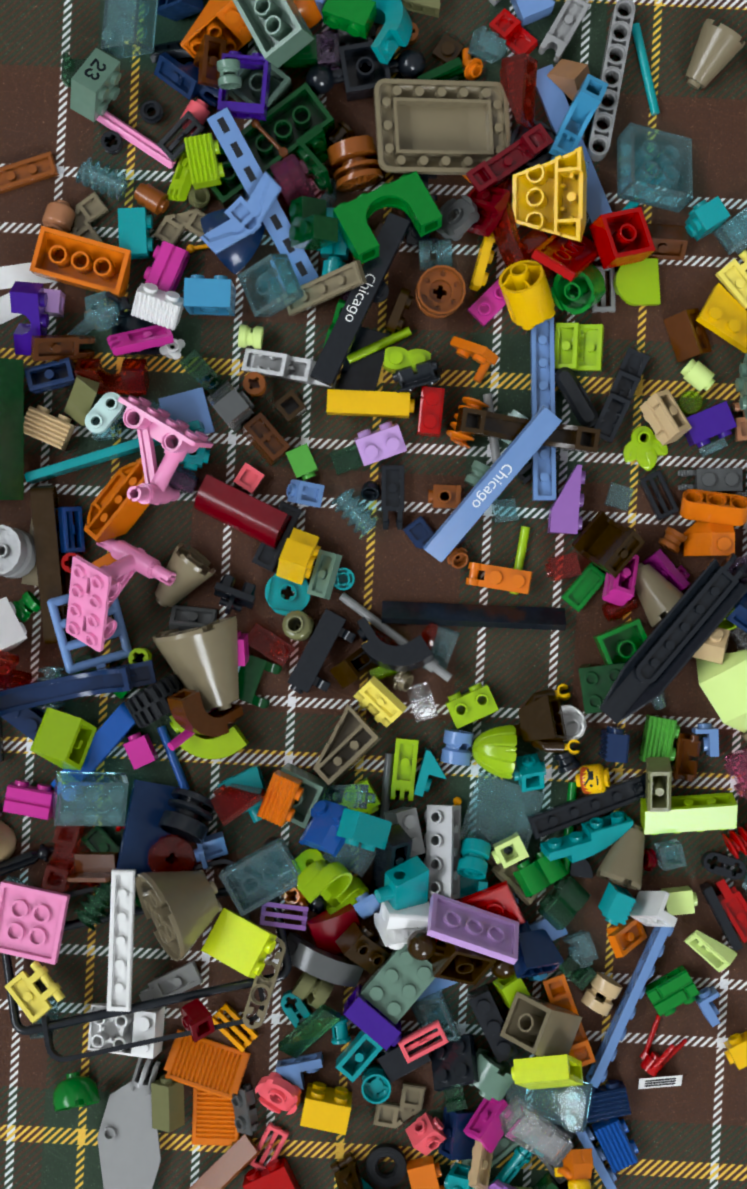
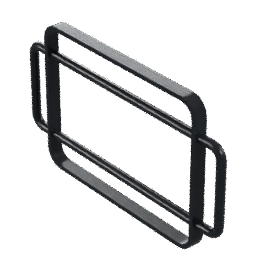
M228 859L207 862L208 868L230 865L235 869L239 884L219 888L215 896L216 898L241 894L244 916L251 922L252 918L247 892L266 889L270 894L271 902L280 903L278 890L272 882L257 880L245 883L241 867ZM201 863L169 871H196L203 869V865ZM111 883L66 892L65 894H70L71 898L111 889ZM136 906L135 916L143 915V909ZM272 908L273 912L282 913V909ZM110 912L66 921L64 931L110 922ZM274 917L275 922L284 923L283 918ZM276 927L277 937L286 944V953L282 963L283 967L277 979V982L290 974L292 961L285 928ZM1 953L5 984H8L14 978L11 955ZM275 973L267 974V975H263V976H264L265 978H268V979H269V978L273 977ZM254 978L132 1003L130 1012L107 1011V1009L50 1021L48 1011L41 1017L42 1023L29 1026L21 1023L18 1004L8 991L7 998L13 1029L21 1035H33L43 1032L45 1047L50 1057L58 1062H68L189 1036L191 1031L174 1033L71 1056H63L55 1050L52 1030L187 1002L197 998L201 999L252 988ZM38 980L36 985L43 993L46 991L45 985L41 980ZM262 987L258 988L260 1002L266 1000L265 989ZM260 1005L259 1009L263 1011L265 1006ZM256 1013L254 1016L249 1017L248 1019H250V1022L259 1019L260 1017H258ZM243 1019L216 1024L214 1028L217 1030L244 1023Z

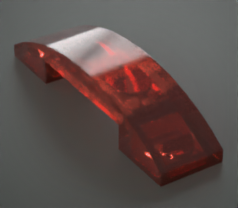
M510 179L496 186L497 188L509 190L511 194L503 216L493 231L497 247L507 267L518 261L530 260L527 244L520 242L511 205L512 181Z

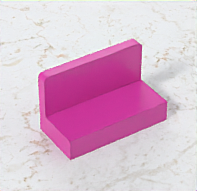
M484 1098L463 1131L466 1136L481 1142L487 1152L492 1153L514 1119L515 1114L504 1099L497 1101L492 1098L489 1101Z

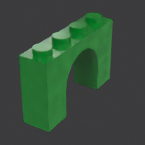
M417 171L411 174H404L398 180L391 183H384L378 189L369 193H362L356 199L342 202L333 209V217L338 218V229L355 260H360L361 264L379 257V243L367 222L370 216L381 208L394 207L404 211L410 217L420 237L441 228L442 215Z

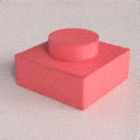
M245 462L233 482L254 494L265 475Z

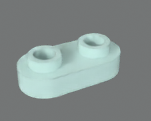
M108 392L99 399L85 417V425L89 431L101 434L111 426L124 409V405L118 402L120 395L115 392ZM114 400L115 405L109 408L107 405L108 401ZM99 417L100 423L93 425V419Z

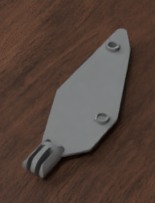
M139 1057L132 1081L109 1096L97 1136L103 1189H153L161 1162L158 1130L152 1128L151 1083L156 1080L161 1063L158 1060L155 1062L151 1072L153 1059H147L141 1073L145 1058Z

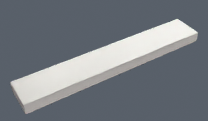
M112 869L107 1011H131L136 869Z

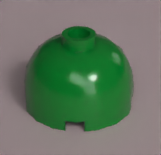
M80 1072L66 1074V1079L57 1084L53 1093L54 1111L70 1110L71 1108H80L100 1102L98 1087L94 1080L88 1076H80Z

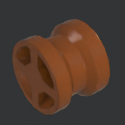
M251 372L244 377L243 387L250 396L259 397L265 393L267 383L260 373Z
M666 527L665 535L659 539L658 544L678 554L680 551L679 546L686 541L687 537L671 527Z

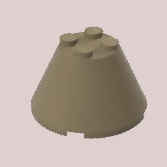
M202 869L198 871L141 872L137 874L138 876L135 877L137 895L146 919L151 918L157 931L153 932L155 937L173 960L179 961L183 959L215 916L222 911V906L215 896L218 893L215 883L212 880L208 882Z

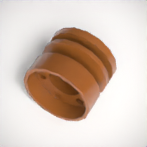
M368 135L350 137L334 143L327 149L330 165L332 168L337 169L333 176L337 180L335 184L338 191L350 192L361 190L382 180L383 174L381 169H379L378 160L373 159L377 155L373 137Z
M435 265L427 269L420 277L415 289V301L419 310L426 316L434 319L446 318L452 315L463 303L466 294L464 279L455 268L447 265ZM438 288L441 289V293L445 294L440 299H437V295L433 294Z

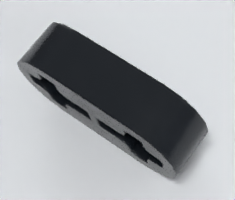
M710 850L705 852L701 858L702 866L711 873L734 880L741 879L746 873L745 864L733 856ZM715 856V859L721 862V866L713 864L710 867L707 860ZM737 863L740 870L732 874V871L726 868V865L734 866Z

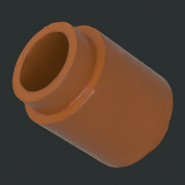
M141 183L136 188L134 199L137 200L139 205L156 215L167 210L169 200L166 193L149 183Z

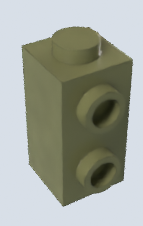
M162 1075L160 1079L151 1083L152 1128L170 1133L185 1125L184 1084L172 1081V1079L165 1078V1075Z

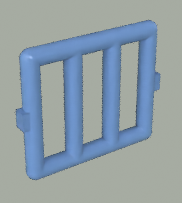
M69 594L54 597L47 601L65 670L68 674L93 667L100 669L106 667L107 663L128 658L132 648L118 597L108 609V616L113 615L114 620L117 622V629L109 639L119 637L122 650L78 663H73L70 650L87 645L78 639L67 642L64 631L67 618L61 619L58 606L68 603Z

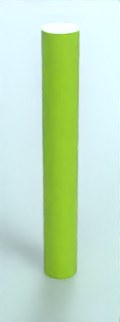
M406 327L401 331H397L348 354L347 359L351 364L411 336L412 333L409 327Z
M521 526L514 569L523 570L530 527ZM510 592V594H515V595H518V594H519V593H516V592Z

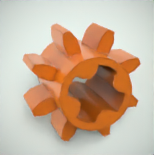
M293 881L292 886H284L286 890L281 897L284 898L285 904L308 906L307 899L297 889V881Z

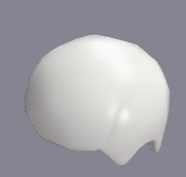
M561 705L567 735L565 742L573 739L578 740L584 735L587 727L585 716L578 708L572 705Z

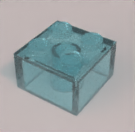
M269 254L238 274L255 317H271L304 297L287 254Z

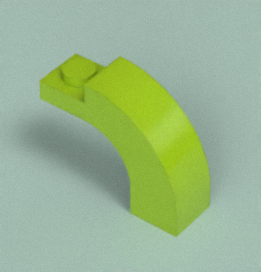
M172 715L169 716L172 720L170 725L176 733H182L185 729L175 721ZM235 724L229 729V733L222 736L207 737L195 733L181 744L180 747L199 758L221 759L235 754L249 742Z

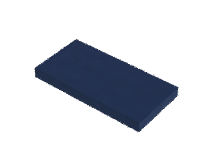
M134 780L116 869H136V875L141 872L164 871L171 834L159 828L158 824L165 810L175 811L168 805V800L173 798L171 796L173 789L179 787Z

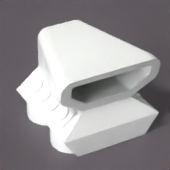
M388 900L381 903L380 911L374 913V925L385 947L400 950L407 944V940L413 932L417 930L427 931L429 901L401 910H395Z

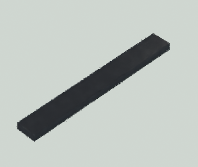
M382 601V623L563 631L566 629L565 608Z

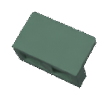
M319 549L307 594L330 600L342 555Z

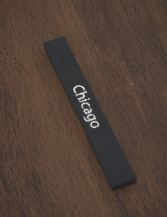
M389 212L376 239L379 243V257L363 265L367 283L351 290L311 372V378L331 387L333 386L411 225L409 220Z

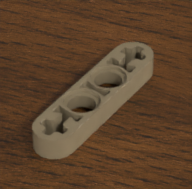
M280 938L275 939L276 942H279V947L282 948V951L277 952L274 958L279 959L278 964L264 960L265 965L270 964L274 967V976L268 979L262 973L259 976L256 975L243 1013V1023L250 1029L262 1026L286 953V944ZM260 987L265 988L268 993L266 1000L262 1002L257 1001L254 996L255 991ZM251 1002L256 1005L265 1006L263 1011L258 1009L257 1016L260 1017V1021L255 1022L254 1025H251L250 1019L247 1018L248 1014H253L255 1007H250Z

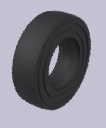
M382 1143L375 1146L369 1152L366 1159V1172L373 1183L381 1187H392L397 1185L405 1176L407 1161L399 1147L390 1143ZM383 1157H389L394 1160L395 1168L390 1173H382L377 1167L378 1161Z

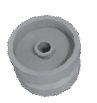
M0 525V576L11 579L21 578L27 575L36 563L34 538L26 531Z

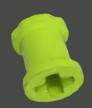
M135 648L129 653V663H136L137 654L142 653L145 655L143 661L151 660L152 653L147 648Z

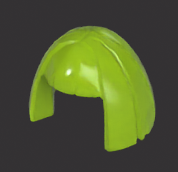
M504 725L481 733L475 739L472 746V755L478 765L495 776L510 779L515 769L514 761H516L517 748L515 747L517 745L516 728L514 725Z

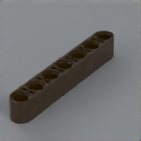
M55 485L31 487L30 501L43 637L45 644L58 643L47 601L51 598L67 594L65 570L61 566L63 553H61L58 494ZM68 603L58 606L61 619L67 618ZM64 628L65 635H66L67 642H68V641H70V636H71V635L68 634V633L66 632V628Z

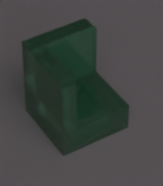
M63 52L61 80L66 87H71V78L86 59H72L69 53Z
M574 951L558 967L582 991L597 975V972Z

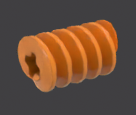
M463 397L462 401L465 405L458 406V410L463 407L482 410L483 407L490 408L484 402L472 397ZM456 413V414L454 415V418H455L456 420H457V417H458V413ZM451 422L450 426L454 430L446 431L450 440L470 449L471 447L466 442L467 440L474 441L475 438L471 434L455 432L457 422Z

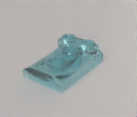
M514 1081L506 1094L505 1101L520 1113L563 1126L569 1132H584L586 1130L593 1084L583 1082V1085L529 1090L516 1085Z

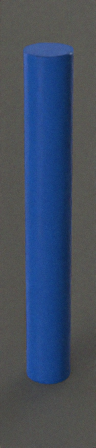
M165 725L158 727L157 731L179 787L188 790L190 787L176 751L170 750L167 745L171 741Z

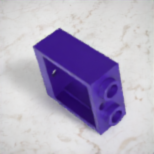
M239 51L222 53V59L239 60L241 68L263 70L260 104L227 101L228 90L219 88L217 111L219 112L227 107L233 118L266 121L271 63L263 57L262 53H252V55H243Z
M359 984L345 1000L343 1015L387 1051L390 1046L394 1047L402 1037L400 1035L402 1030L401 1019L395 1025L360 994L362 986Z

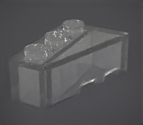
M517 1095L499 1116L502 1125L501 1129L505 1137L536 1155L546 1165L549 1163L556 1168L574 1147L570 1136Z

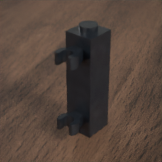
M325 609L288 680L292 690L300 694L303 691L308 693L311 686L314 685L327 692L331 683L317 675L338 636L350 643L356 637V634L343 628L347 620L346 618Z

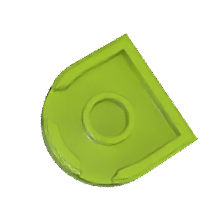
M646 258L644 261L622 265L614 274L613 286L615 293L626 304L631 306H658L661 304L658 258Z

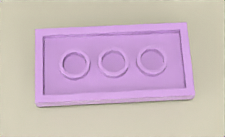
M433 893L429 905L427 936L513 965L516 963L519 945L518 921Z

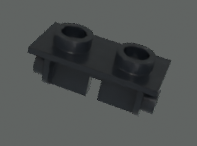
M430 359L416 364L415 366L418 371L414 373L412 366L396 370V373L392 374L394 382H398L396 392H410L416 389V387L422 385L430 386L441 380L442 368H439L437 360L432 361Z

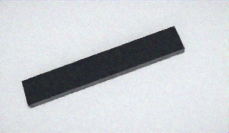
M646 772L612 784L606 788L604 793L586 794L527 816L534 838L539 839L645 798Z

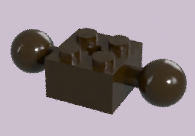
M426 930L413 932L407 940V950L414 959L419 961L432 959L433 976L475 986L489 969L494 976L500 979H509L515 975L513 964L442 940L436 942L435 938L427 936Z

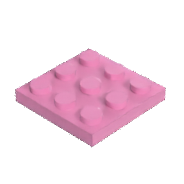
M3 880L0 884V953L53 965L58 963L70 894Z

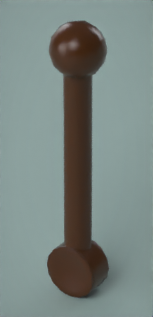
M253 119L251 126L257 128L279 151L280 157H287V148L281 147L260 125L258 119Z

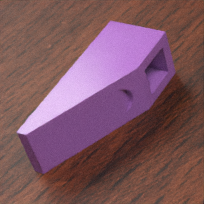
M582 465L574 467L559 492L556 501L552 504L549 510L547 533L576 535L578 530L582 529L583 519L582 516H579V507H583L584 494L580 493L581 484H585L586 472L582 471Z

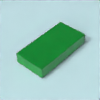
M589 563L560 598L579 612L605 582V574L592 563Z

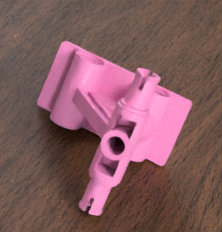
M131 395L128 397L120 396L118 402L127 406L123 415L124 424L130 429H137L145 483L129 487L127 490L128 499L138 501L141 504L154 505L167 504L170 501L178 500L180 497L179 489L168 484L179 463L183 462L187 453H194L199 447L212 448L213 443L207 440L208 436L200 431L193 432L188 429L189 425L184 421L171 419L169 412L161 408L156 410L151 407L152 402L143 397L136 398ZM153 439L160 442L163 449H165V455L159 467H157Z
M114 538L100 543L96 542L97 546L109 551L111 556L117 560L108 566L104 565L99 568L78 555L72 558L66 632L98 652L104 650L105 640L109 639L117 629V622L108 616V609L136 571L149 579L156 578L167 586H171L176 579V573L161 566L159 560L147 554L142 548H136L124 540H115Z

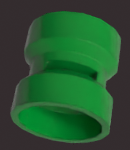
M29 590L22 594V598L19 601L13 602L16 609L15 615L23 622H26L33 612H38L41 609L40 601Z

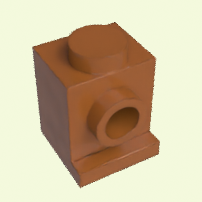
M433 485V490H428V503H432V509L455 510L461 503V485ZM443 492L449 495V499L446 501L440 498V494Z

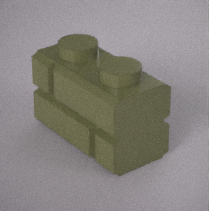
M668 757L646 758L645 799L647 811H671L672 769L670 758Z

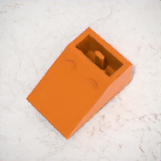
M209 0L180 45L195 59L205 34L227 40L226 53H229V51H239L253 37L232 0Z

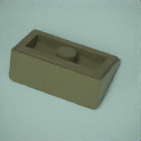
M77 375L64 412L82 426L85 425V417L91 410L98 391L99 382Z

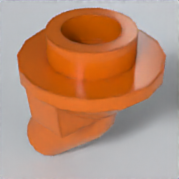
M470 48L462 49V63L465 68L464 76L468 80H474L481 75L483 62L479 58L471 59Z

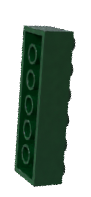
M304 83L267 111L266 121L259 120L260 125L281 147L287 148V157H280L279 151L257 128H253L251 124L243 129L241 134L263 174L267 171L272 176L298 156L296 140L317 124L324 130V134L327 135L335 129L334 118L309 85ZM220 147L221 154H217L218 163H223L225 177H221L222 185L212 186L209 189L224 209H227L240 196L244 197L247 193L222 147Z
M0 358V500H23L24 360Z

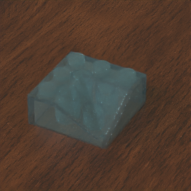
M630 123L617 138V198L679 213L693 199L692 139Z

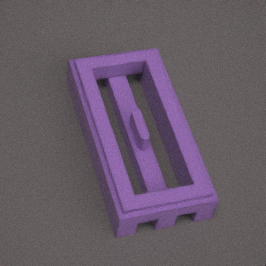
M262 901L259 925L306 931L309 907ZM266 907L301 911L303 913L302 916L269 912L266 911ZM265 916L299 920L301 925L265 921Z

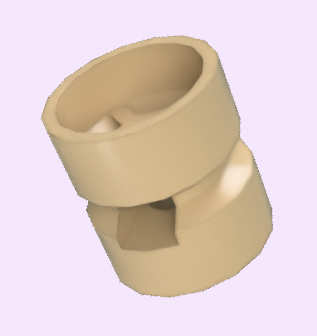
M596 972L590 982L592 988L586 990L581 1002L593 1011L603 1016H608L613 1006L612 999H617L623 987L605 974ZM597 992L605 996V998L603 999L600 996L596 995Z

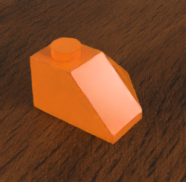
M696 521L683 533L687 537L686 541L683 542V556H729L731 553L735 554L734 526Z

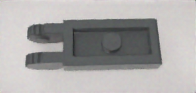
M701 468L678 471V476L681 477L695 476V484L678 485V490L681 491L688 489L713 492L743 491L742 468Z

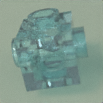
M106 291L84 297L86 311H84L85 320L97 331H106L111 327L119 325L117 316L120 315L118 305L105 296Z

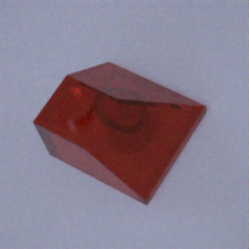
M232 783L226 787L223 784L213 791L215 796L211 799V802L221 823L226 826L262 800L266 791L264 788Z

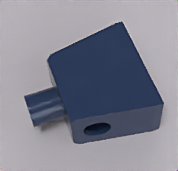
M528 921L520 924L518 960L513 965L517 979L554 972L564 960L546 930L531 931Z

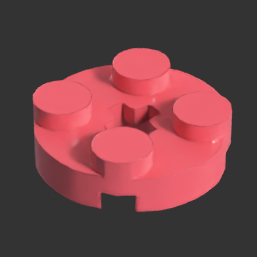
M271 1072L269 1076L262 1077L255 1088V1093L258 1092L260 1095L258 1099L260 1103L270 1111L278 1114L281 1111H288L286 1115L293 1114L301 1101V1089L284 1080L276 1072Z

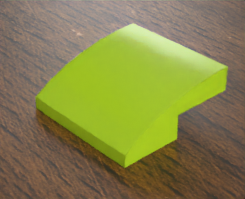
M556 323L555 369L568 367L572 371H602L604 325Z

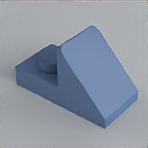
M322 1052L278 1060L276 1072L304 1090L305 1080L303 1072L315 1073L320 1070L319 1068H323Z

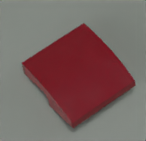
M491 187L478 193L473 188L467 196L477 205V212L480 214V218L466 232L489 237L506 209L511 194L509 190Z
M348 904L331 915L326 910L307 921L316 947L333 954H339L342 951L335 941L353 922L359 925L360 922L354 907Z

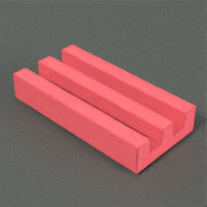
M437 1019L401 1038L398 1045L407 1063H410L445 1045L449 1041ZM436 1028L438 1029V1030L434 1031L433 1033H431V1034H429V1035H427V1036H425V1037H423V1038H421V1039H419V1040H417V1041L411 1043L410 1045H408V1046H406V1047L404 1046L405 1044H407V1043H409V1042H411V1041L417 1039L418 1037H420V1036H422V1035H424V1034H426V1033H428V1032H430V1031H432V1030H434V1029H436ZM441 1035V1039L408 1055L407 1052Z
M269 1121L257 1148L261 1150L270 1131L274 1133L259 1163L255 1161V1158L249 1165L259 1170L266 1169V1166L263 1164L278 1134L282 1137L270 1161L277 1159L290 1131L281 1129L282 1127L275 1126Z

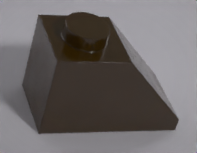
M360 647L330 671L344 689L376 664L368 658L362 647Z

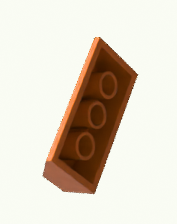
M41 226L29 271L39 277L104 295L109 291L116 297H125L130 278L131 250Z

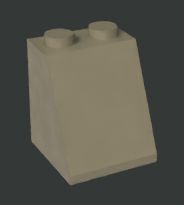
M516 992L500 1036L537 1056L569 1055L583 1017L558 1005Z

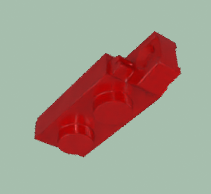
M721 879L715 883L720 892L717 898L743 943H746L747 903L735 886L729 888L725 880Z

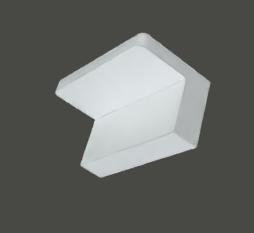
M667 891L638 892L636 903H634L630 913L632 918L645 926L675 927L677 922L676 917L664 910L670 893Z

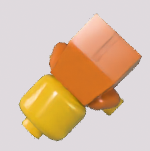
M592 1148L561 1150L560 1157L563 1161V1167L554 1168L555 1177H565L569 1180L568 1189H591L589 1179H591L593 1168Z

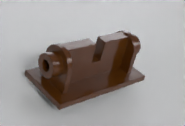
M679 733L676 741L677 752L673 764V779H684L685 781L694 782V777H697L698 761L691 760V756L699 757L700 736Z

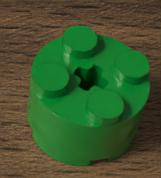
M593 263L584 269L572 282L557 274L554 278L553 287H551V294L556 306L562 311L565 310L574 315L581 314L596 305L606 292L604 278Z

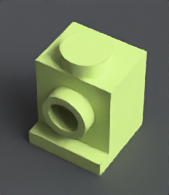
M517 832L493 844L495 850L491 852L497 865L502 863L504 869L529 857ZM507 846L512 847V852L509 854L504 852V848Z

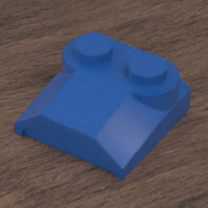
M321 800L315 803L313 808H311V816L313 818L306 827L299 843L336 857L345 844V838L336 835L343 810L347 807L328 800Z

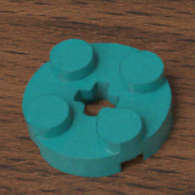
M274 574L268 580L265 587L266 601L280 615L286 616L291 611H302L308 605L311 597L310 594H307L308 581L305 578L303 584L300 585ZM287 586H290L291 591L294 592V596H290L289 600L285 599V595L281 593L282 590H286Z

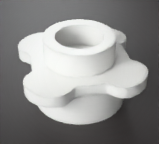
M173 338L174 343L166 344L159 348L161 355L179 360L181 358L180 352L185 347V342L182 339L177 340Z

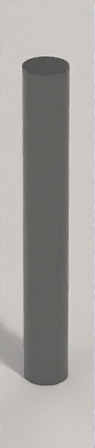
M385 753L379 816V818L384 820V812L389 811L394 753Z

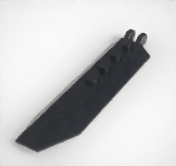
M731 553L722 562L721 566L715 558L709 563L622 667L599 708L615 723L621 722L658 698L745 595L747 587L740 583L738 579L747 569V565L744 562L741 563L732 574L727 571L737 558L734 553Z

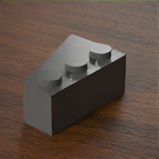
M228 380L206 397L234 432L255 416V413L252 411L255 406L243 391L238 393Z

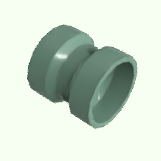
M237 59L217 61V71L220 73L218 87L225 90L242 87V79L239 76V70L241 69L240 61Z
M476 460L471 465L472 473L467 474L464 482L473 487L490 469L489 466Z

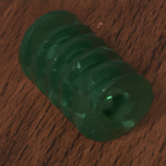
M111 881L100 883V888L93 886L92 889L95 895L88 893L86 895L89 903L81 901L80 904L83 910H74L78 916L77 918L93 931L96 930L93 923L97 925L102 923L99 916L106 917L108 915L104 908L110 909Z

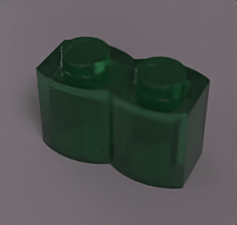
M572 876L556 881L553 885L555 889L552 894H546L539 902L541 906L538 912L556 930H563L591 896Z

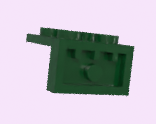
M317 124L296 140L298 146L296 152L302 161L300 165L303 171L308 176L311 174L315 178L314 182L321 191L325 190L331 195L333 189L328 171L322 164L328 158V145L324 130Z
M625 663L599 666L582 664L578 668L585 714L603 712L599 708Z

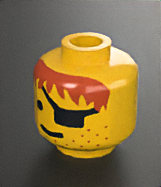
M602 764L582 765L580 772L575 775L576 786L581 787L584 794L604 793L606 788L610 787L609 770L605 769Z

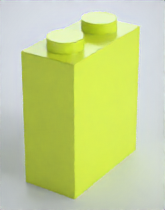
M223 908L201 951L241 974L255 979L256 975L259 976L265 967L264 960L267 955L271 954L274 950L277 936L232 910Z
M568 1054L513 1059L514 1066L511 1068L513 1081H515L516 1085L529 1090L583 1085L582 1061Z

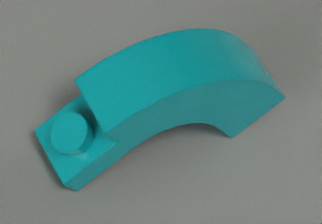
M372 0L376 2L377 17L374 23L384 24V26L372 43L371 48L380 63L388 64L399 46L406 47L409 43L413 29L412 20L401 0Z

